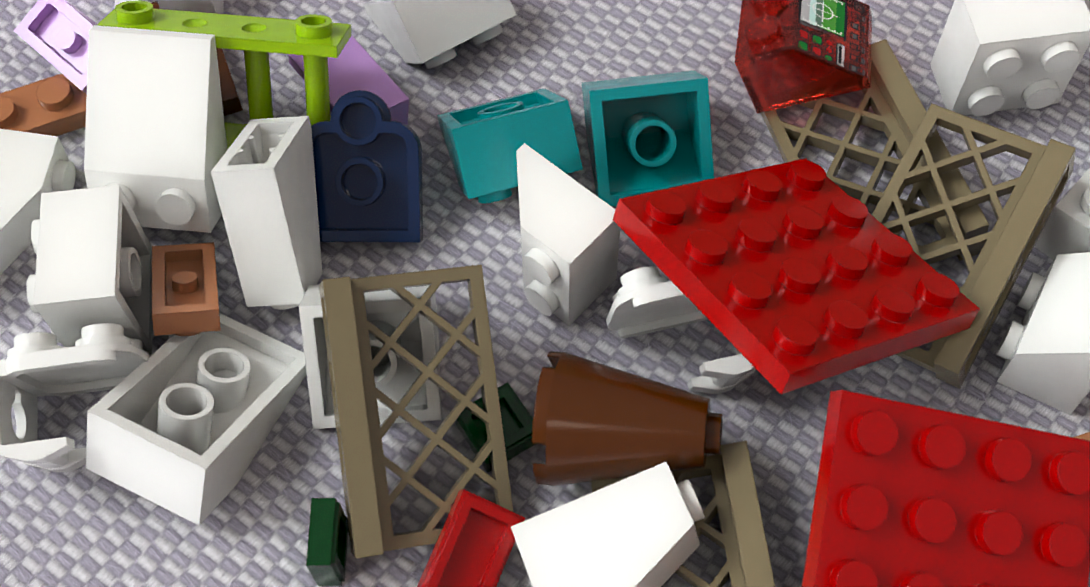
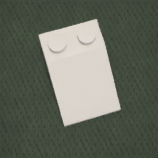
M93 25L89 29L84 155V173L87 188L120 185L141 227L211 233L222 215L211 171L227 151L215 35Z
M221 313V331L201 332L193 336H172L148 357V362L140 364L87 411L86 469L199 526L238 484L307 374L304 352Z

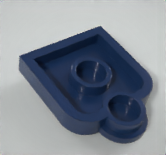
M363 90L349 92L335 103L330 121L319 122L311 126L320 242L420 243L423 240L422 147L420 139L408 125L392 121L387 104L378 95Z

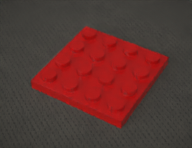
M806 158L620 198L612 219L780 394L969 329L980 310L978 306L960 292L958 285L952 279L938 273L913 251L908 241L888 230L868 212V208L864 203L849 196L827 177L825 170L821 166Z
M846 390L830 391L802 587H1088L1090 574V441Z

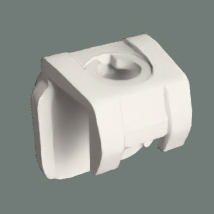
M654 266L638 268L620 277L622 287L617 291L618 293L613 295L614 302L606 318L608 329L618 331L620 338L639 336L708 320L672 281H668L666 277L660 276L658 267ZM736 349L738 355L703 362L699 367L701 376L691 378L687 383L689 391L707 394L727 392L748 379L755 372L756 368Z
M112 323L93 324L83 327L81 329L82 338L77 340L73 347L57 345V336L52 333L33 332L15 336L14 347L7 351L6 359L0 360V456L53 472H70L86 465V448L75 449V440L68 437L38 440V397L65 396L112 390L140 364L148 362L150 353L143 350V341L124 336L123 326ZM12 407H13V409H14L15 419H16V425H17V426H16V434H15V432H14V430H13L12 420H11V409H12Z

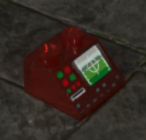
M742 0L735 64L757 113L871 88L872 12L869 5L858 0Z

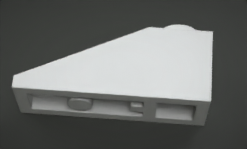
M0 129V275L32 243L31 225L33 220L40 219L41 193L73 190L76 177L75 165L73 161H69L58 136Z

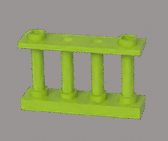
M140 0L119 3L114 10L97 24V26L215 35L216 48L244 50L250 120L273 118L269 53L303 55L306 113L309 116L311 126L319 122L330 121L328 57L338 58L352 36L351 24L332 23V19L324 15L310 14L292 20L153 9L152 3ZM224 122L227 150L247 124Z

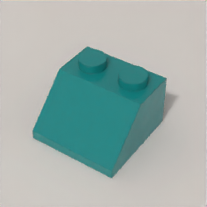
M693 70L582 83L586 137L596 196L607 204L614 207L617 206L620 198L714 178L707 77Z
M545 88L437 115L459 187L468 199L477 197L478 203L497 202L512 196L511 188L518 187L516 151L524 143L566 174L583 170L569 101Z

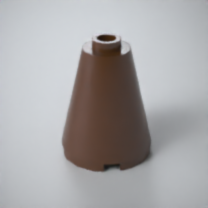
M550 351L547 355L554 368L542 367L536 393L532 427V444L546 445V464L533 463V474L537 484L559 486L630 477L664 462H667L670 471L703 468L706 464L707 454L720 455L723 414L710 413L711 401L709 398L570 353Z

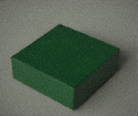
M507 382L498 387L506 457L507 461L536 444H532L533 418ZM481 397L474 401V403L481 409H483V401ZM465 408L454 423L475 455H477L487 441L486 425ZM489 455L482 463L487 473L491 471Z
M311 498L306 567L318 586H342V581H345L347 518L336 498Z

